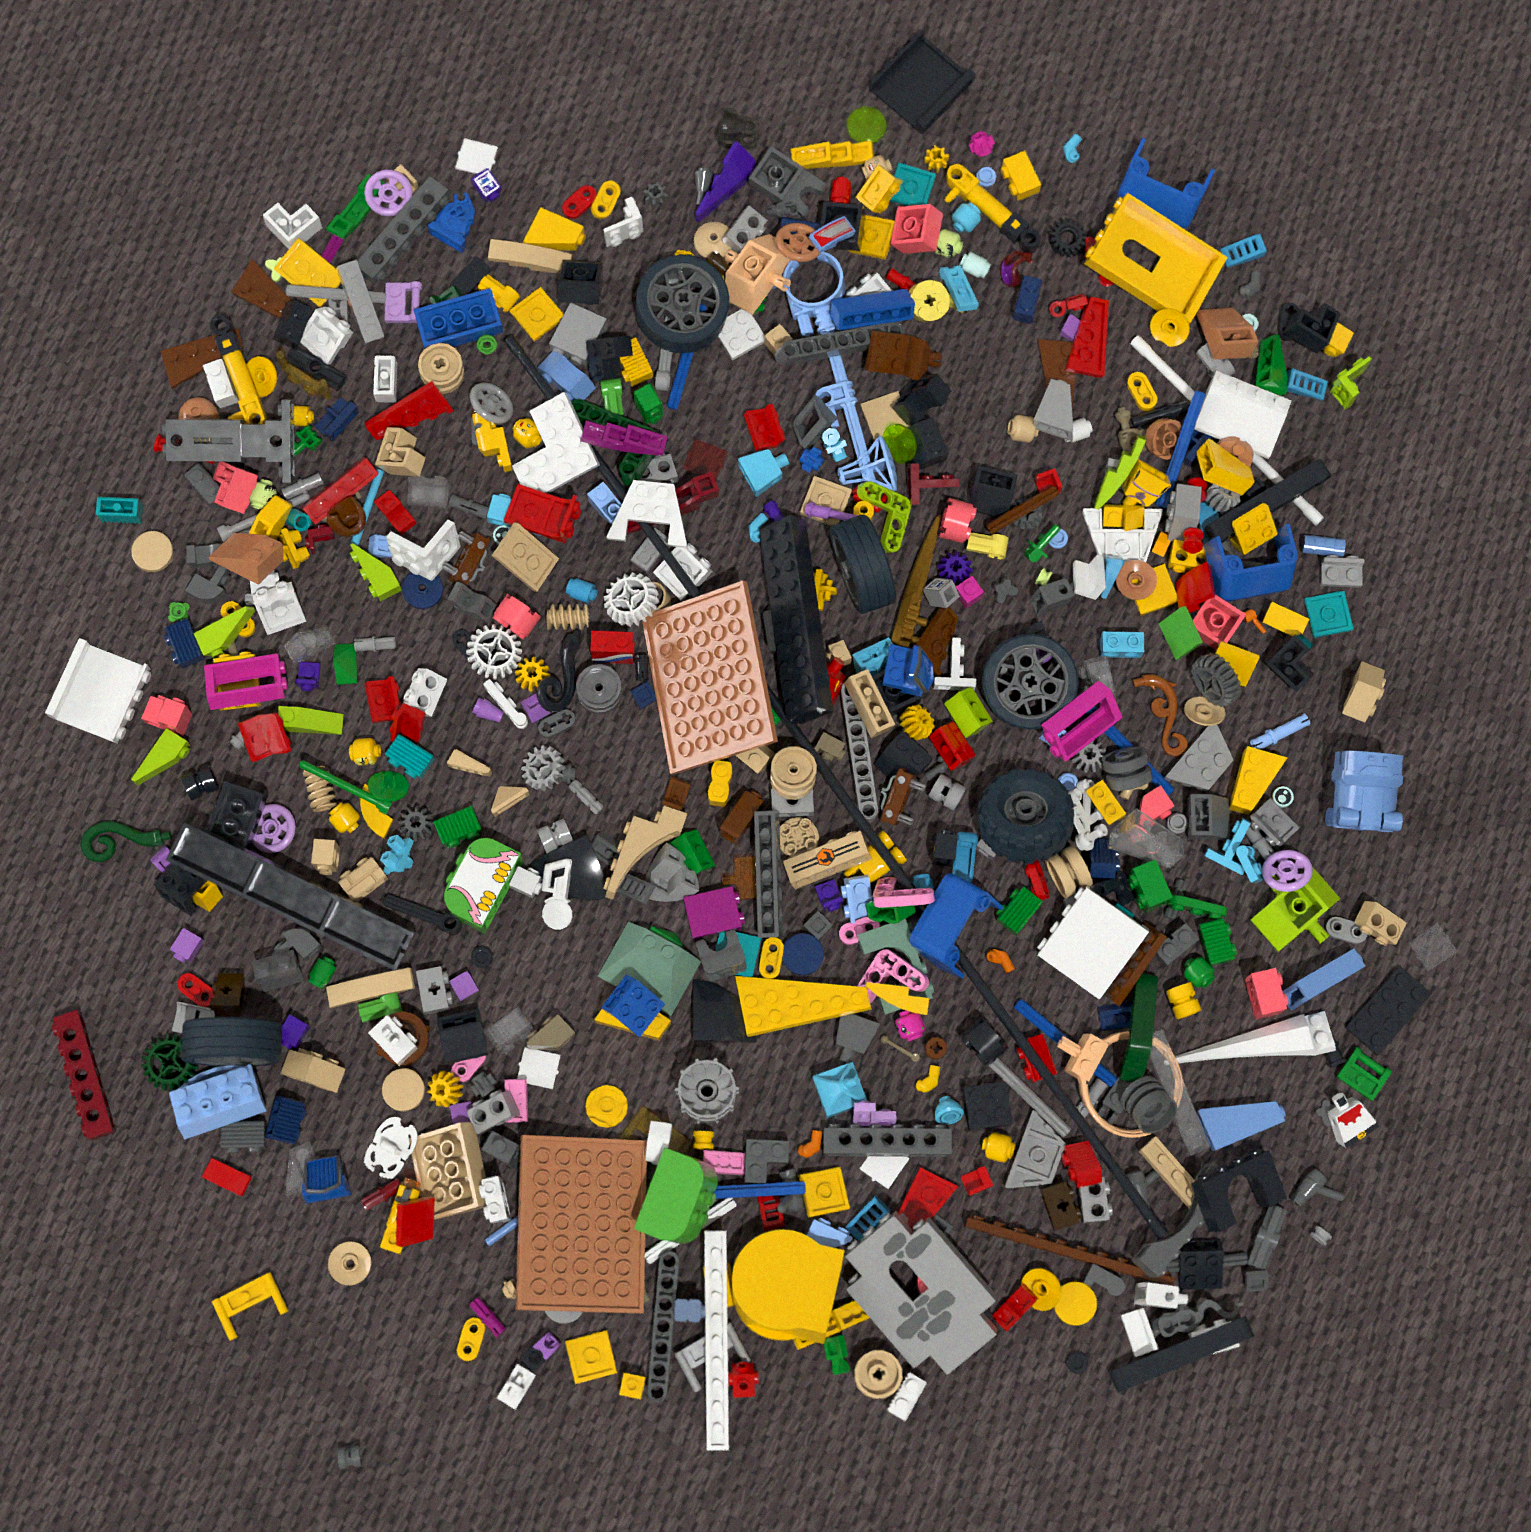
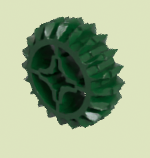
M166 1034L165 1041L159 1036L157 1037L158 1044L151 1041L150 1044L153 1048H145L149 1055L142 1056V1059L147 1061V1063L141 1064V1067L148 1068V1070L143 1072L144 1076H150L147 1080L148 1083L155 1081L154 1087L158 1089L161 1086L163 1091H166L169 1085L170 1091H174L175 1084L179 1088L183 1085L182 1081L185 1083L189 1081L187 1079L188 1076H196L191 1070H198L199 1067L187 1062L185 1067L179 1063L182 1038L179 1040V1036L174 1034L171 1040V1036ZM176 1046L174 1050L172 1049L166 1055L159 1053L165 1047ZM155 1058L161 1063L159 1076L154 1069ZM162 1058H165L166 1060H172L174 1064L178 1066V1068L171 1065L166 1067L168 1064H166V1061L162 1060ZM172 1071L181 1072L176 1078L165 1079Z

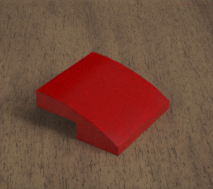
M1208 562L1188 571L1175 583L1179 608L1186 606L1189 613L1199 610V603L1215 597L1211 566Z

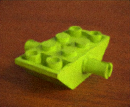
M1313 867L1312 877L1304 887L1291 892L1278 891L1272 888L1277 894V898L1250 920L1278 952L1303 930H1308L1319 944L1330 936L1317 922V918L1341 898ZM1276 874L1272 876L1274 880H1279ZM1299 905L1301 908L1299 911H1296L1294 906Z

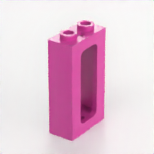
M278 653L204 665L206 695L210 710L285 698L284 690L288 689L286 677H283V674L286 673L284 661H280ZM268 676L274 677L275 683L217 692V686L220 684Z
M1097 681L1041 726L1045 732L1043 734L1044 738L1051 745L1049 748L1051 753L1056 758L1060 757L1066 762L1123 717L1111 689ZM1100 702L1099 709L1059 739L1058 734Z

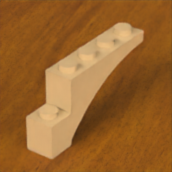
M663 806L662 812L657 811L654 823L633 816L631 822L627 821L623 832L627 836L625 841L620 840L617 852H620L619 858H614L610 870L614 871L612 878L607 877L603 888L607 890L605 897L614 899L618 887L626 874L645 854L660 844L680 836L687 813Z

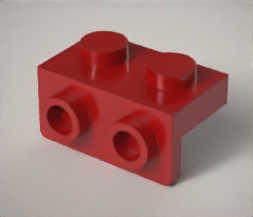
M768 404L764 409L750 410L744 413L756 451L777 448L785 440L784 431L780 426L778 413L773 404Z
M389 676L386 680L366 682L364 686L372 723L393 721L391 718L395 709L399 710L402 706L401 701L398 699L399 687L394 680V676Z
M405 703L402 704L399 710L395 709L391 718L393 723L389 730L391 733L390 741L393 742L397 735L400 734L418 743L422 737L426 713Z

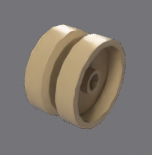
M443 343L433 344L424 349L419 356L418 368L424 385L433 381L442 394L453 392L459 388L463 382L465 371L461 355L454 347Z
M787 747L780 750L774 756L771 763L770 782L773 790L779 796L786 799L797 800L808 795L815 785L817 764L814 757L801 747Z
M1073 845L1062 849L1061 857L1057 854H1052L1050 859L1045 860L1048 872L1064 898L1076 894V887L1085 889L1087 885L1092 886L1093 883L1089 870L1078 850Z
M883 1350L864 1354L857 1361L854 1369V1381L858 1389L864 1395L871 1398H886L892 1395L899 1388L902 1380V1368L899 1361L891 1353ZM876 1370H879L882 1373V1376L879 1379L874 1377V1373L876 1372Z

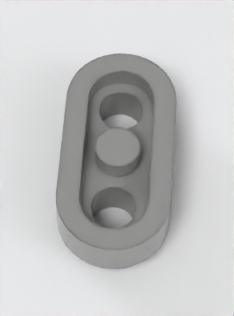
M1333 917L1325 924V931L1330 935L1329 937L1359 944L1367 937V934L1360 931L1361 927L1351 920ZM1334 924H1338L1340 926L1339 931L1333 928ZM1355 929L1360 931V936L1354 934Z

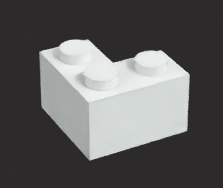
M279 203L263 214L266 226L288 249L298 238L306 242L322 229L319 216L307 204L291 216Z

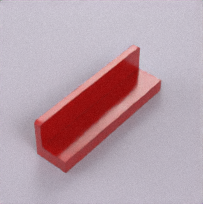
M362 457L300 508L316 525L327 516V513L333 506L343 499L354 495L379 475V473L367 458Z

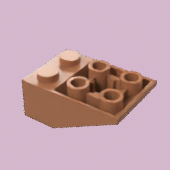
M1234 308L1197 311V317L1214 360L1251 357L1258 344V339L1253 326Z

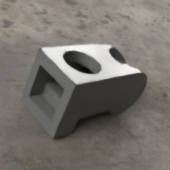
M222 544L197 547L194 545L186 546L187 563L190 568L219 565L209 560V556Z
M1091 1264L1082 1283L1089 1287L1093 1283L1102 1287L1110 1296H1119L1125 1289V1283L1121 1278L1095 1264Z

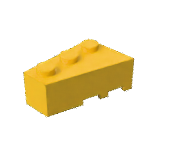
M1247 746L1243 751L1229 810L1249 815L1287 757Z

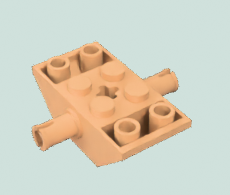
M768 234L749 240L740 254L733 250L728 251L732 256L726 253L725 260L732 264L726 271L725 277L730 297L729 303L753 315L773 286L782 291L788 290L784 285L790 287L791 281L781 275L791 259L785 257L778 250L774 236Z

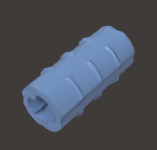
M1304 535L1301 552L1312 555H1337L1338 557H1343L1346 542L1345 539H1337L1335 537Z

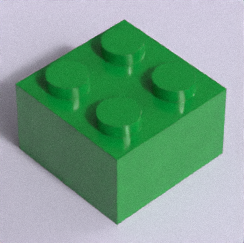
M1156 859L1133 868L1128 874L1127 883L1129 889L1135 891L1137 896L1135 898L1136 905L1144 913L1168 904V901L1173 898Z

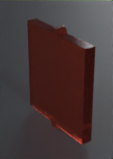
M695 439L690 452H687L688 457L683 469L699 476L712 471L716 481L720 470L724 468L723 463L728 451Z

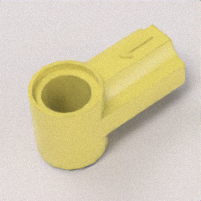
M971 532L966 550L987 554L991 558L995 556L998 559H1005L1009 538L1000 534L988 536Z

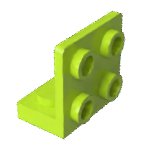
M1370 356L1364 360L1363 358L1357 360L1352 365V369L1349 371L1347 369L1343 370L1337 375L1338 379L1333 382L1334 386L1330 392L1345 410L1353 404L1360 393L1357 385L1352 380L1366 370L1372 360Z

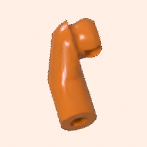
M991 949L987 952V960L1001 964L1005 973L1015 969L1005 951Z
M813 1130L811 1142L800 1145L798 1147V1154L805 1158L816 1154L820 1150L823 1132Z

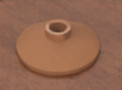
M1132 560L1123 564L1116 578V585L1120 593L1132 600H1142L1149 597L1157 584V576L1154 569L1146 562L1140 560ZM1133 579L1138 580V581H1139V584H1138V585H1134V584L1132 583V580H1133Z

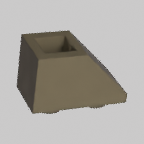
M556 1015L554 1018L550 1016L542 1024L544 1027L539 1032L535 1030L527 1037L529 1041H527L526 1047L531 1050L559 1051L575 1036V1032L559 1015Z

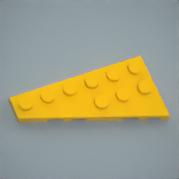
M735 976L748 1037L871 1010L866 987Z

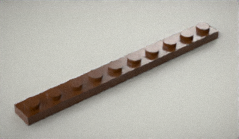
M972 1215V1218H967L964 1227L1088 1264H1095L1105 1269L1153 1283L1170 1286L1174 1284L1175 1278L1170 1277V1273L1167 1271L1161 1277L1150 1278L1138 1266L1129 1265V1261L1118 1257L1116 1261L1108 1259V1254L1096 1251L1095 1254L1087 1252V1248L1075 1245V1248L1067 1247V1243L1055 1239L1054 1242L1046 1240V1236L1034 1233V1236L1026 1235V1231L1013 1227V1230L1005 1228V1224L995 1221L992 1224L985 1223L984 1218Z

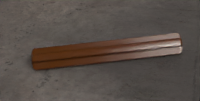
M1051 486L987 523L988 531L994 534L1057 497L1059 493L1056 487Z

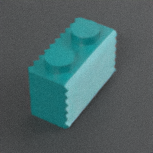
M97 497L96 515L102 523L104 521L106 523H141L143 504L138 498Z
M400 734L397 735L385 753L388 758L387 762L395 768L401 766L406 770L404 773L412 779L416 777L422 779L435 760L433 755Z

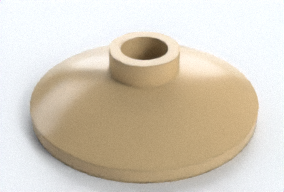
M709 222L702 225L694 236V245L698 253L705 258H709L714 251L725 257L726 253L728 254V251L732 249L722 241L729 228L719 222ZM711 236H716L717 239H716V240H711L710 237H711Z
M1206 697L1191 698L1184 707L1186 716L1191 721L1200 725H1217L1225 718L1224 707L1215 706L1212 702L1209 703Z
M356 1242L342 1243L335 1247L329 1256V1272L341 1284H358L370 1272V1254L365 1247ZM349 1260H353L355 1263L352 1268L347 1267Z

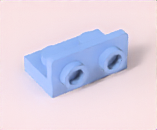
M868 875L844 878V886H841L842 897L847 900V905L844 906L845 918H849L851 924H853L856 919L868 917L865 904L872 901L870 880Z

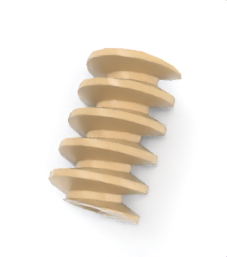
M552 604L550 610L547 609V630L551 629L552 624L556 630L559 629L560 624H562L564 630H567L569 624L572 630H575L577 624L580 630H583L586 624L589 630V609L587 604H584L582 610L579 604H576L574 610H572L570 604H568L566 610H564L562 604L559 605L558 610Z
M317 766L322 770L325 768V766ZM305 770L303 775L307 777L305 784L309 785L306 789L307 792L311 793L308 798L312 801L310 807L314 809L313 812L326 811L337 806V803L330 802V800L335 798V795L328 794V792L334 790L333 787H327V784L330 782Z

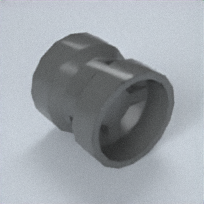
M360 1445L352 1446L349 1449L346 1447L338 1448L339 1469H347L348 1466L362 1467Z

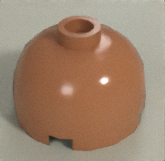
M195 397L183 403L179 409L178 418L220 419L217 408L211 401L202 397Z
M1168 418L1158 419L1153 422L1145 434V443L1148 450L1156 457L1166 460L1171 459L1182 429L1181 423Z

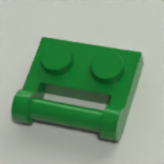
M1356 1047L1336 1078L1372 1102L1389 1078L1392 1070L1388 1067L1384 1068L1362 1053V1049ZM1358 1059L1380 1074V1078L1377 1079L1355 1064V1061Z

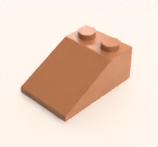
M233 533L209 556V560L259 585L284 561L283 545L267 535Z

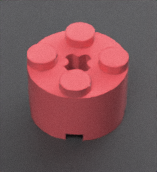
M949 498L947 503L951 505H948V508L944 510L940 530L943 533L939 534V538L963 543L967 539L969 540L972 528L968 526L969 522L974 520L977 508H974L971 503Z
M509 594L505 596L493 613L494 620L506 629L508 626H511L509 630L521 639H524L525 636L528 637L541 618L539 614L532 612L528 606Z

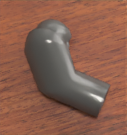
M1260 272L1251 273V282L1240 288L1241 296L1251 297L1259 292L1261 283Z
M941 756L937 758L940 764L925 772L929 781L939 777L948 768Z

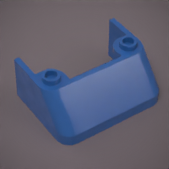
M1142 138L1119 188L1118 198H1123L1129 193L1185 229L1190 226L1215 170L1211 168L1204 185L1198 182H1190L1185 186L1183 192L1147 177L1149 163L1140 157L1146 139Z
M1285 524L1277 529L1278 535L1274 536L1278 563L1244 569L1242 561L1238 556H1225L1220 536L1204 544L1207 562L1211 566L1216 595L1226 602L1284 592L1289 589L1293 582L1298 557L1290 524Z
M948 873L944 876L934 893L935 901L927 905L912 931L910 944L938 969L963 979L965 975L955 967L956 962L959 960V949L954 943L974 909L983 912L989 906L1002 910L1003 906L988 892L958 875Z

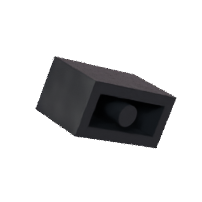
M296 300L285 303L272 340L290 348L300 345L312 308Z
M945 830L936 834L932 865L953 867L958 835H953L952 831Z

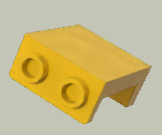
M241 652L239 656L232 657L230 654H223L213 659V662L216 664L256 656L251 654V652ZM259 678L220 684L217 688L218 692L260 686ZM261 702L234 707L221 708L220 711L262 706Z

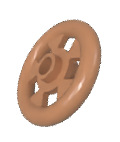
M791 223L785 225L776 235V246L788 259L797 262H807L817 258L821 253L812 241L805 236L816 231L806 224ZM797 231L798 233L791 235L790 232ZM784 239H789L790 244H784ZM809 245L814 247L812 251L807 249Z

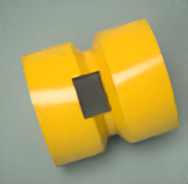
M1191 982L1166 991L1169 1002L1174 1003L1172 1010L1176 1019L1202 1011L1198 999L1193 997L1195 991Z

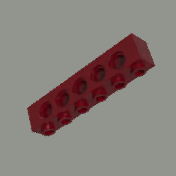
M75 1010L54 1017L52 1030L54 1035L59 1038L58 1051L61 1057L64 1056L66 1062L63 1068L66 1076H70L72 1084L69 1085L72 1096H75L77 1100L75 1109L78 1117H82L83 1124L81 1125V1130L84 1137L87 1136L89 1140H95L116 1133L82 1013ZM70 1031H75V1038L72 1041H68L67 1034ZM80 1050L81 1058L78 1061H73V1053ZM86 1070L87 1078L84 1081H79V1073ZM91 1090L93 1092L92 1099L85 1101L84 1094ZM93 1111H98V1119L92 1122L90 1114Z

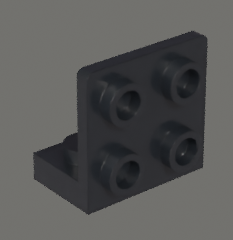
M172 864L154 883V886L161 898L189 916H192L196 911L192 903V897L207 880Z
M1220 1238L1191 1239L1188 1243L1183 1244L1179 1249L1181 1251L1179 1254L1180 1289H1221L1223 1287L1224 1249Z

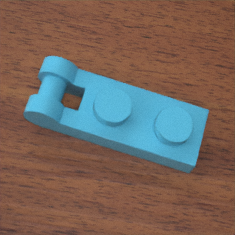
M958 265L950 269L948 267L940 268V277L942 280L944 279L958 312L976 310L978 301L962 267Z

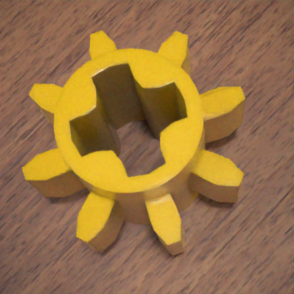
M935 145L931 151L927 149L926 155L928 157L924 158V163H929V170L933 168L939 172V168L947 167L946 161L949 160V155L944 154V147L940 149Z

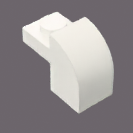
M651 1121L646 1161L658 1165L664 1147L670 1148L672 1124Z

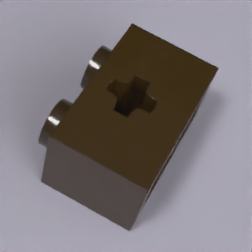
M218 973L217 982H213V995L215 996L210 1000V1010L214 1011L215 1017H241L245 994L244 974Z
M1063 1182L1040 1190L1053 1231L1080 1223L1081 1213L1079 1207L1073 1204L1072 1198L1075 1196L1071 1185L1067 1186V1183ZM1059 1200L1067 1204V1207L1064 1208L1065 1212L1062 1209H1057Z

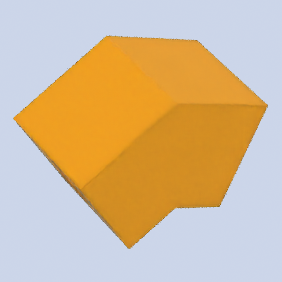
M1160 533L1152 552L1164 557L1171 542L1168 540L1167 534Z

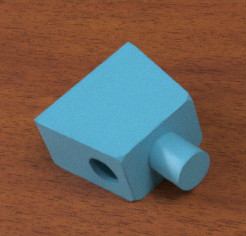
M769 449L738 459V466L755 497L782 479L780 468L789 464L784 453L774 458Z

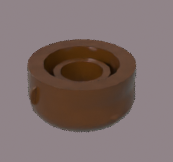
M396 1012L388 1015L390 1019L395 1017L403 1025L400 1029L410 1031L417 1040L415 1045L418 1049L400 1066L415 1064L421 1060L428 1050L430 1027H426L420 1018L409 1012ZM375 1041L378 1050L376 1054L382 1056L389 1063L399 1066Z

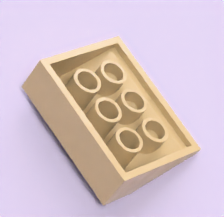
M472 1122L457 1123L418 1135L416 1146L411 1155L420 1197L432 1196L435 1198L434 1220L486 1207V1200L481 1198L479 1186L482 1185L481 1180L486 1179L477 1134Z

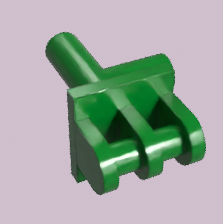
M310 425L295 433L301 440L299 443L295 441V456L306 447L314 452L322 443V439L316 437L317 433L312 432Z
M1054 524L1045 535L1042 533L1038 535L1039 542L1036 545L1028 540L1027 542L1030 546L1024 552L1025 557L1031 562H1037L1041 556L1047 558L1048 556L1042 550L1061 529Z

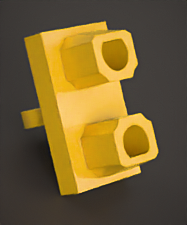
M287 528L281 529L279 542L283 545V562L289 559L292 568L296 569L301 562L309 558V552L306 547L296 549L294 544L302 540L298 530L288 531Z
M816 569L814 580L818 608L823 611L824 601H830V596L836 595L837 589L832 587L833 581L828 580V575L824 574L822 569Z

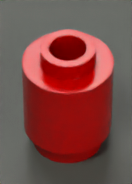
M837 177L832 181L831 202L850 203L852 183L848 181V178Z

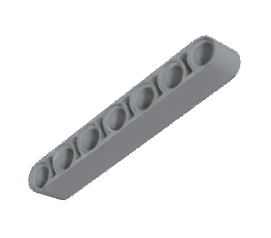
M843 684L841 688V702L856 802L862 814L864 808H871L874 814L870 817L863 814L868 823H870L877 817L878 806L866 727L859 714L856 716L848 714L847 711L850 708L856 709L851 697L845 694L844 691L847 688ZM853 728H858L862 734L854 736L850 731ZM855 748H862L865 754L857 756L853 750ZM858 768H865L868 774L860 776L856 770ZM861 788H868L871 794L863 796L859 790Z

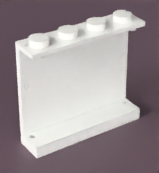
M79 638L45 713L50 718L118 743L119 739H123L125 736L127 721H131L134 716L135 710L133 708L135 703L139 702L142 698L144 683H148L151 678V669L147 664H137L91 646L87 641Z

